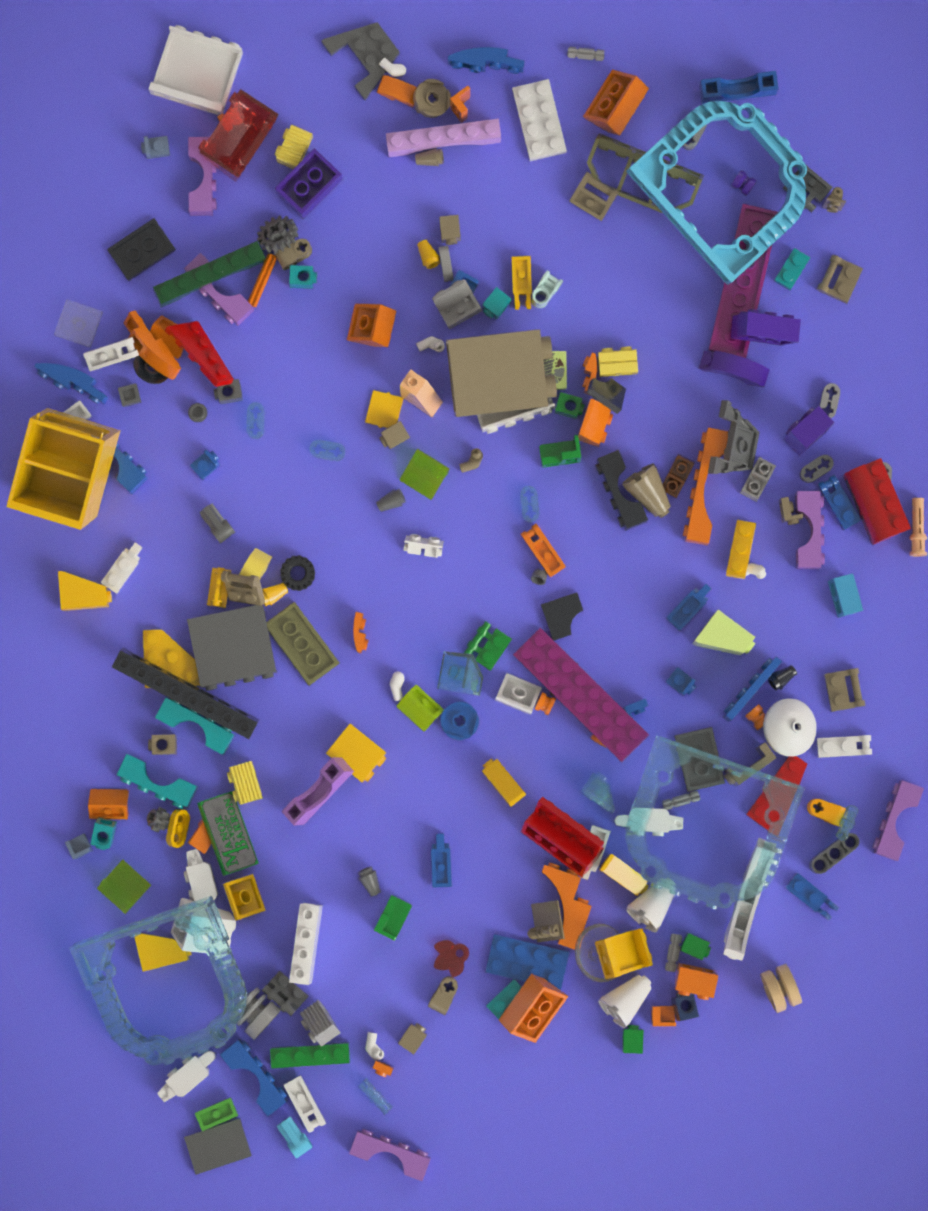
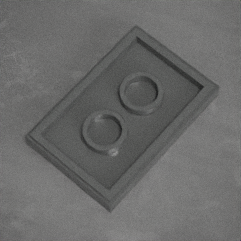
M712 727L674 736L687 792L725 784Z
M241 1119L184 1137L196 1175L252 1156Z

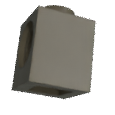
M458 215L439 217L442 243L455 245L457 241H461Z
M399 421L380 432L381 437L379 439L384 447L388 446L389 449H392L409 439L410 436L402 422Z
M152 735V739L148 740L149 751H152V755H177V735ZM162 739L166 740V749L159 750L158 742Z
M411 1023L398 1044L412 1054H415L427 1036L425 1033L426 1029L418 1023L415 1025Z

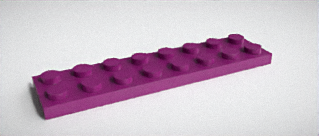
M743 204L734 240L741 235L752 237L778 212ZM740 241V249L746 250V244ZM772 245L732 283L727 285L724 282L708 351H721L746 358L750 341L731 339L732 317L740 314L741 311L748 312V309H758Z
M541 628L513 654L621 763L649 737V734Z

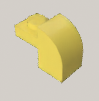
M255 548L239 575H255L261 579L268 568L272 556Z

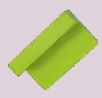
M418 685L411 688L397 704V708L423 731H426L444 711Z

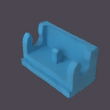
M853 574L833 578L828 581L838 618L863 611Z

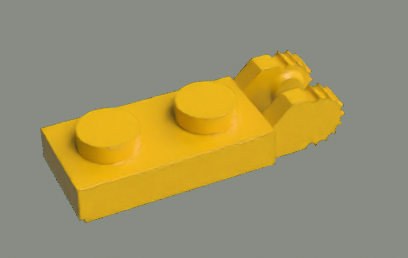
M512 256V285L515 310H519L520 307L519 295H526V307L531 309V256Z

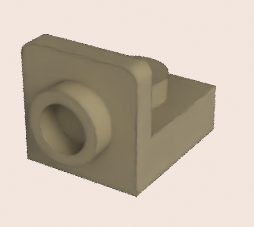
M789 497L779 499L782 523L788 522V525L798 524L799 520L803 519V514L791 515L794 512L793 502L789 501Z

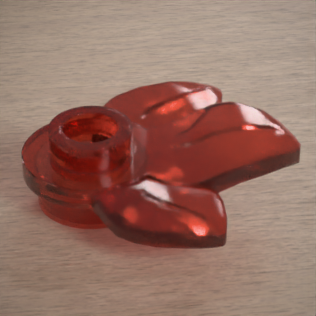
M449 940L437 942L434 948L440 954L435 960L434 968L438 970L449 969L452 977L460 975L464 970V962L469 957L467 946L464 944H454ZM457 950L463 951L462 957L456 955Z

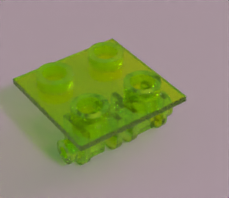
M417 449L399 480L432 500L444 478L448 475L450 468Z
M122 859L113 871L101 881L97 889L126 914L148 890L151 884Z

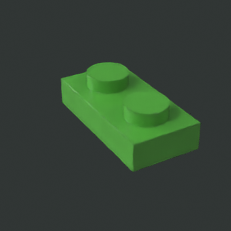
M230 1097L195 1112V1116L201 1130L204 1131L237 1117L238 1112Z

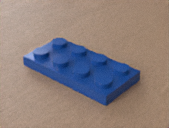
M778 657L767 659L760 667L763 671L760 674L758 672L754 674L748 681L750 686L748 688L744 687L736 695L738 700L735 703L731 702L724 709L723 712L726 714L723 718L726 721L730 722L781 664L782 661Z
M494 934L485 972L526 982L531 974L544 978L561 990L570 952Z

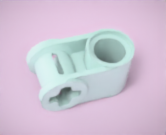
M547 270L532 294V304L536 308L545 307L552 296L558 291L563 280H558ZM542 294L546 299L540 302L535 296Z

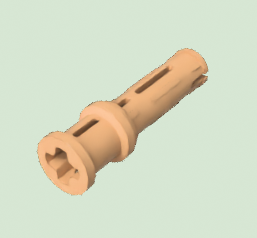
M924 498L912 499V534L909 539L911 540L910 556L914 557L927 556V552H925L927 536L924 534Z

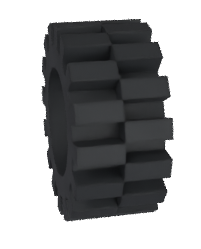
M301 555L287 558L280 569L283 583L291 590H305L308 586L312 585L315 579L313 564ZM295 566L303 567L305 570L304 578L301 580L292 579L290 575L291 569Z

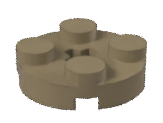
M427 79L416 87L413 94L416 112L425 117L436 118L448 110L451 94L441 81ZM430 94H433V97L436 98V101L433 103L428 100Z

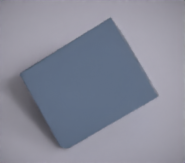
M85 834L65 842L73 859H78L93 851Z

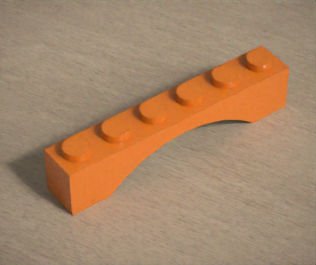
M708 427L706 432L702 433L701 443L704 444L703 450H699L697 462H700L699 469H695L693 480H696L695 488L692 487L690 499H693L692 507L688 506L686 517L689 518L688 525H684L682 535L686 536L685 542L705 546L709 544L712 523L705 508L704 487L711 456L720 458L724 455L728 431Z

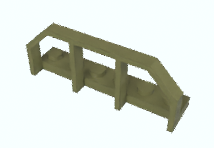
M599 133L587 160V165L593 178L601 182L592 162L597 146L605 151L609 149L615 151V154L619 157H629L616 189L619 191L618 196L662 213L652 203L651 199L646 201L621 191L627 176L626 170L630 168L632 160L636 162L646 152ZM663 159L665 164H670V161ZM676 164L667 171L668 176L674 179L682 178L686 180L687 184L695 186L691 199L675 206V209L681 210L693 204L704 175Z

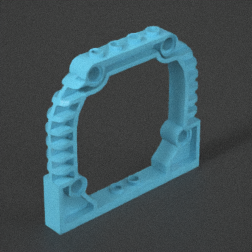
M712 101L704 103L691 111L626 172L728 285L799 219L806 201V186L803 177L807 173V166L802 161V156L797 151H793L789 141L778 134L776 126L764 118L765 115L759 108L756 109L750 103H744L739 106L731 102ZM742 110H746L748 112V118H744L742 116ZM727 120L737 130H749L779 164V178L787 187L785 203L778 213L752 237L741 235L732 242V245L716 244L710 248L696 232V227L683 218V212L678 208L675 209L661 191L666 187L667 171L674 167L678 161L676 152L705 125L712 121ZM663 156L670 158V164L663 162ZM792 167L798 168V176L793 174ZM740 241L746 244V250L740 249Z

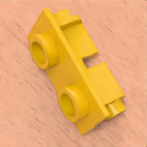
M220 567L212 568L207 606L226 608L228 594L225 583L221 580V574L223 571L231 572V570Z

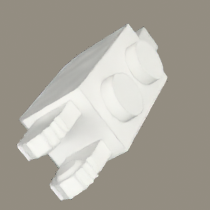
M633 808L629 815H617L614 820L615 825L619 827H629V831H633V835H645V832H652V836H664V833L683 829V818L669 815L666 809Z
M198 849L187 851L188 866L186 867L187 871H184L186 883L190 882L191 890H188L190 900L213 907L212 901L216 899L218 892L211 864L203 862Z
M208 1050L200 1057L198 1055L194 1057L188 1056L182 1062L183 1067L179 1070L174 1068L167 1074L169 1078L157 1093L164 1102L176 1095L184 1097L209 1075L207 1066L216 1059L215 1052Z

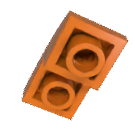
M382 76L376 93L392 101L396 99L410 107L415 106L413 94L416 86L390 76Z
M593 352L590 357L586 356L583 367H585L584 373L590 375V377L586 376L582 385L585 388L584 393L589 395L587 393L589 382L593 378L596 379L597 359L596 354Z
M356 612L353 628L354 642L357 652L362 654V650L366 651L369 639H366V634L360 633V629L364 630L366 619L363 618L364 614Z
M201 819L198 824L199 827L188 843L205 854L211 845V841L203 819Z

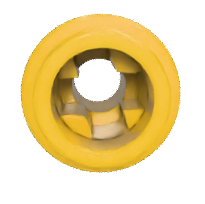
M427 240L420 241L417 246L423 266H426L427 269L437 267L440 264V256Z
M281 583L262 589L265 598L263 605L265 607L271 606L288 593L285 584Z

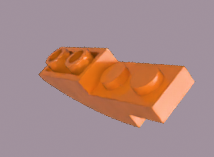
M136 310L129 312L123 323L130 332L129 337L134 339L133 345L135 350H138L139 356L162 375L171 380L175 379L181 367L173 357L169 347L162 338L154 339L153 334L148 330Z

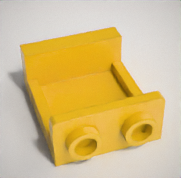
M352 724L347 726L326 752L331 758L342 757L353 769L352 775L362 783L364 780L368 782L375 774L372 770L377 765L380 767L387 759L385 757L386 752Z
M642 928L595 941L605 979L615 978L622 974L653 965L652 955L646 942L647 938Z

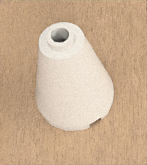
M661 878L627 906V913L638 924L642 922L647 925L645 927L647 930L657 932L677 891L676 883L670 878Z
M637 975L602 996L598 1003L607 1015L610 1014L614 1018L613 1021L617 1025L626 1028L651 991V981L644 975Z

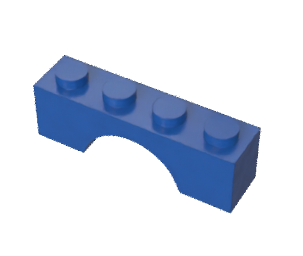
M776 71L756 73L753 76L735 80H726L720 77L701 79L699 84L701 104L712 101H731L774 96L779 90Z
M117 443L114 457L119 464V473L116 480L132 495L148 479L145 476L147 471L139 464L135 466L131 462L133 458L126 451L122 453L118 449L120 445Z
M239 1039L221 1053L220 1056L231 1070L247 1069L256 1075L260 1083V1093L256 1102L265 1114L269 1116L287 1102L285 1097L288 1095L281 1086L277 1088L273 1083L275 1081L273 1075L269 1071L265 1072L261 1067L263 1066L262 1061L257 1056H252L249 1052L251 1047L245 1040L241 1042Z

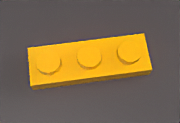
M737 520L726 576L740 579L746 578L756 523Z

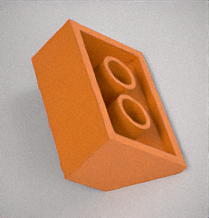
M612 69L583 117L606 132L620 136L649 88L637 76Z
M531 974L499 1021L510 1034L536 1043L564 1004L568 995L544 978Z

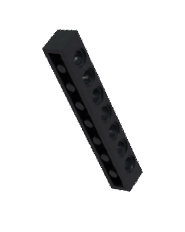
M125 648L120 650L112 665V668L247 739L251 737L258 724V718Z

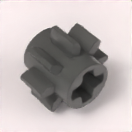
M161 807L158 810L153 809L147 815V825L156 832H159L160 829L165 830L169 825L170 814Z

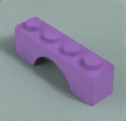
M188 137L189 158L191 161L199 164L204 171L201 185L189 193L190 216H213V210L217 209L216 198H213V191H216V180H213V173H216V161H213V154H216V143H213L211 137Z
M200 253L184 268L185 272L204 265L209 261ZM212 283L198 289L204 297L209 296L213 300L211 304L218 311L222 309L226 313L224 317L231 324L235 323L239 326L254 311L253 306L241 294L234 296L222 295L214 289Z
M797 491L795 493V513L803 514L811 528V535L807 544L796 550V569H820L821 565L825 563V555L821 553V546H824V534H821V527L824 526V515H821V508L824 507V497L820 496V491Z
M332 757L320 770L318 780L306 792L295 797L282 810V813L294 826L304 825L354 772L353 769L342 757Z
M903 780L895 783L892 794H894L893 800L888 802L885 810L888 813L886 820L882 819L879 827L881 834L879 838H875L873 843L874 854L893 861L899 860L904 842L896 832L897 817L906 808L918 807L924 788Z
M366 1129L357 1131L349 1153L350 1155L368 1161L376 1153L390 1152L401 1160L404 1175L423 1181L431 1159L427 1152L417 1149V1152L409 1149V1145L401 1142L396 1145L391 1143L392 1139L382 1135L380 1138L372 1136L373 1132Z

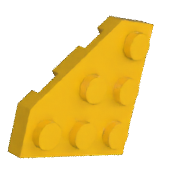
M143 630L144 659L195 686H200L196 662L193 657L163 630Z

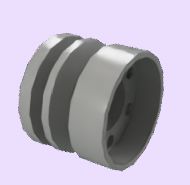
M258 987L241 999L229 1017L234 1021L240 1015L242 1018L237 1023L238 1026L247 1021L249 1024L244 1032L253 1040L260 1035L281 1011L273 1001L266 1006L262 1004L266 998L265 994L259 999L256 998L261 991Z

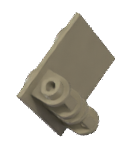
M559 901L531 904L535 927L529 929L527 932L528 937L537 939V943L565 939Z

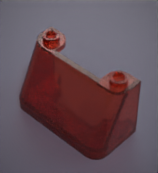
M242 89L238 93L234 92L229 99V102H231L229 109L207 141L203 139L198 147L200 150L199 154L235 182L240 178L279 116L278 113Z

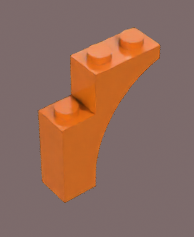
M549 862L548 866H543L542 873L556 887L563 906V931L565 939H560L558 944L577 950L592 906L588 905V900L579 897L577 901L574 900L581 877H578V874L570 869H567L566 872L559 870V865Z

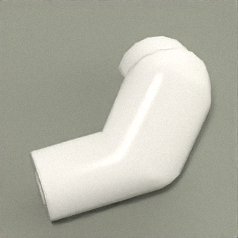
M383 58L379 63L391 76L399 77L406 73L404 65L392 64L386 58Z
M433 336L416 343L420 352L427 348L437 352H442L445 349L444 342Z

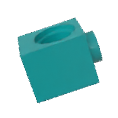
M290 265V288L313 289V283H317V272H314L313 266ZM306 273L309 277L306 281H300L298 279L299 275Z
M496 287L482 304L483 313L491 319L493 317L498 319L511 303V298Z
M98 817L94 824L90 845H94L97 849L101 850L110 849L113 844L117 822ZM99 832H105L108 838H102Z

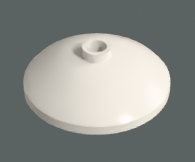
M797 699L779 700L768 709L763 722L765 739L769 746L780 755L797 756L803 754L811 747L816 736L817 726L812 711L805 703Z

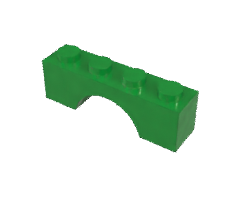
M349 1042L324 1044L322 1047L320 1045L270 1048L271 1068L350 1063Z

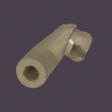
M473 449L469 461L459 464L462 473L479 467L483 459V453L480 449Z

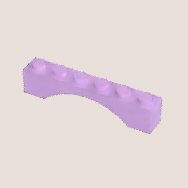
M499 119L386 133L388 156H404L444 146L501 143Z

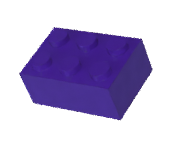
M314 148L275 187V192L304 219L343 180L342 174Z
M748 309V312L741 311L740 314L732 317L731 339L779 346L798 343L801 319H794V315L787 314L780 317L775 312L760 314L759 310Z
M820 406L816 409L811 407L800 420H797L790 426L784 440L800 456L821 438L835 422Z

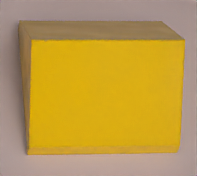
M253 874L223 884L236 921L266 911Z

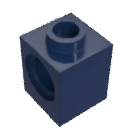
M676 993V997L671 998L676 1021L699 1017L694 994L685 996ZM683 1000H686L689 1004L686 1011L681 1009V1002Z

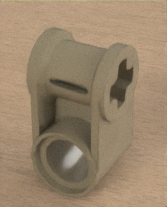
M298 239L295 243L290 244L291 248L285 247L284 252L280 249L275 254L283 270H287L290 268V265H296L311 256L312 247L306 239ZM303 245L306 251L302 252L300 246Z
M448 976L442 979L428 1004L429 1008L446 1015L458 989L455 978ZM451 981L454 989L450 988L447 991L444 983L448 984Z

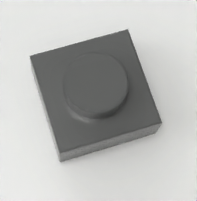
M136 383L118 388L123 407L142 403Z

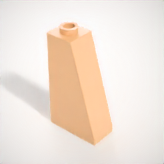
M410 369L400 384L401 397L430 417H433L443 401L426 379Z

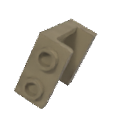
M766 742L755 748L762 758L739 775H736L731 767L724 770L726 773L724 777L730 785H740L776 759V756Z

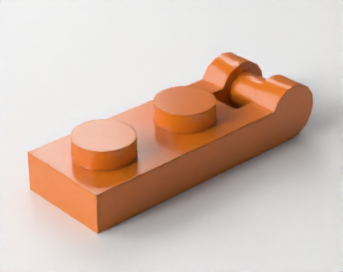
M535 523L531 526L530 530L527 532L523 531L520 535L551 578L566 568V566ZM537 535L539 539L533 543L531 538Z

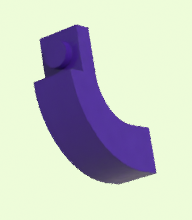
M704 351L698 368L701 371L727 375L739 379L750 386L763 388L770 369L757 362L721 351Z

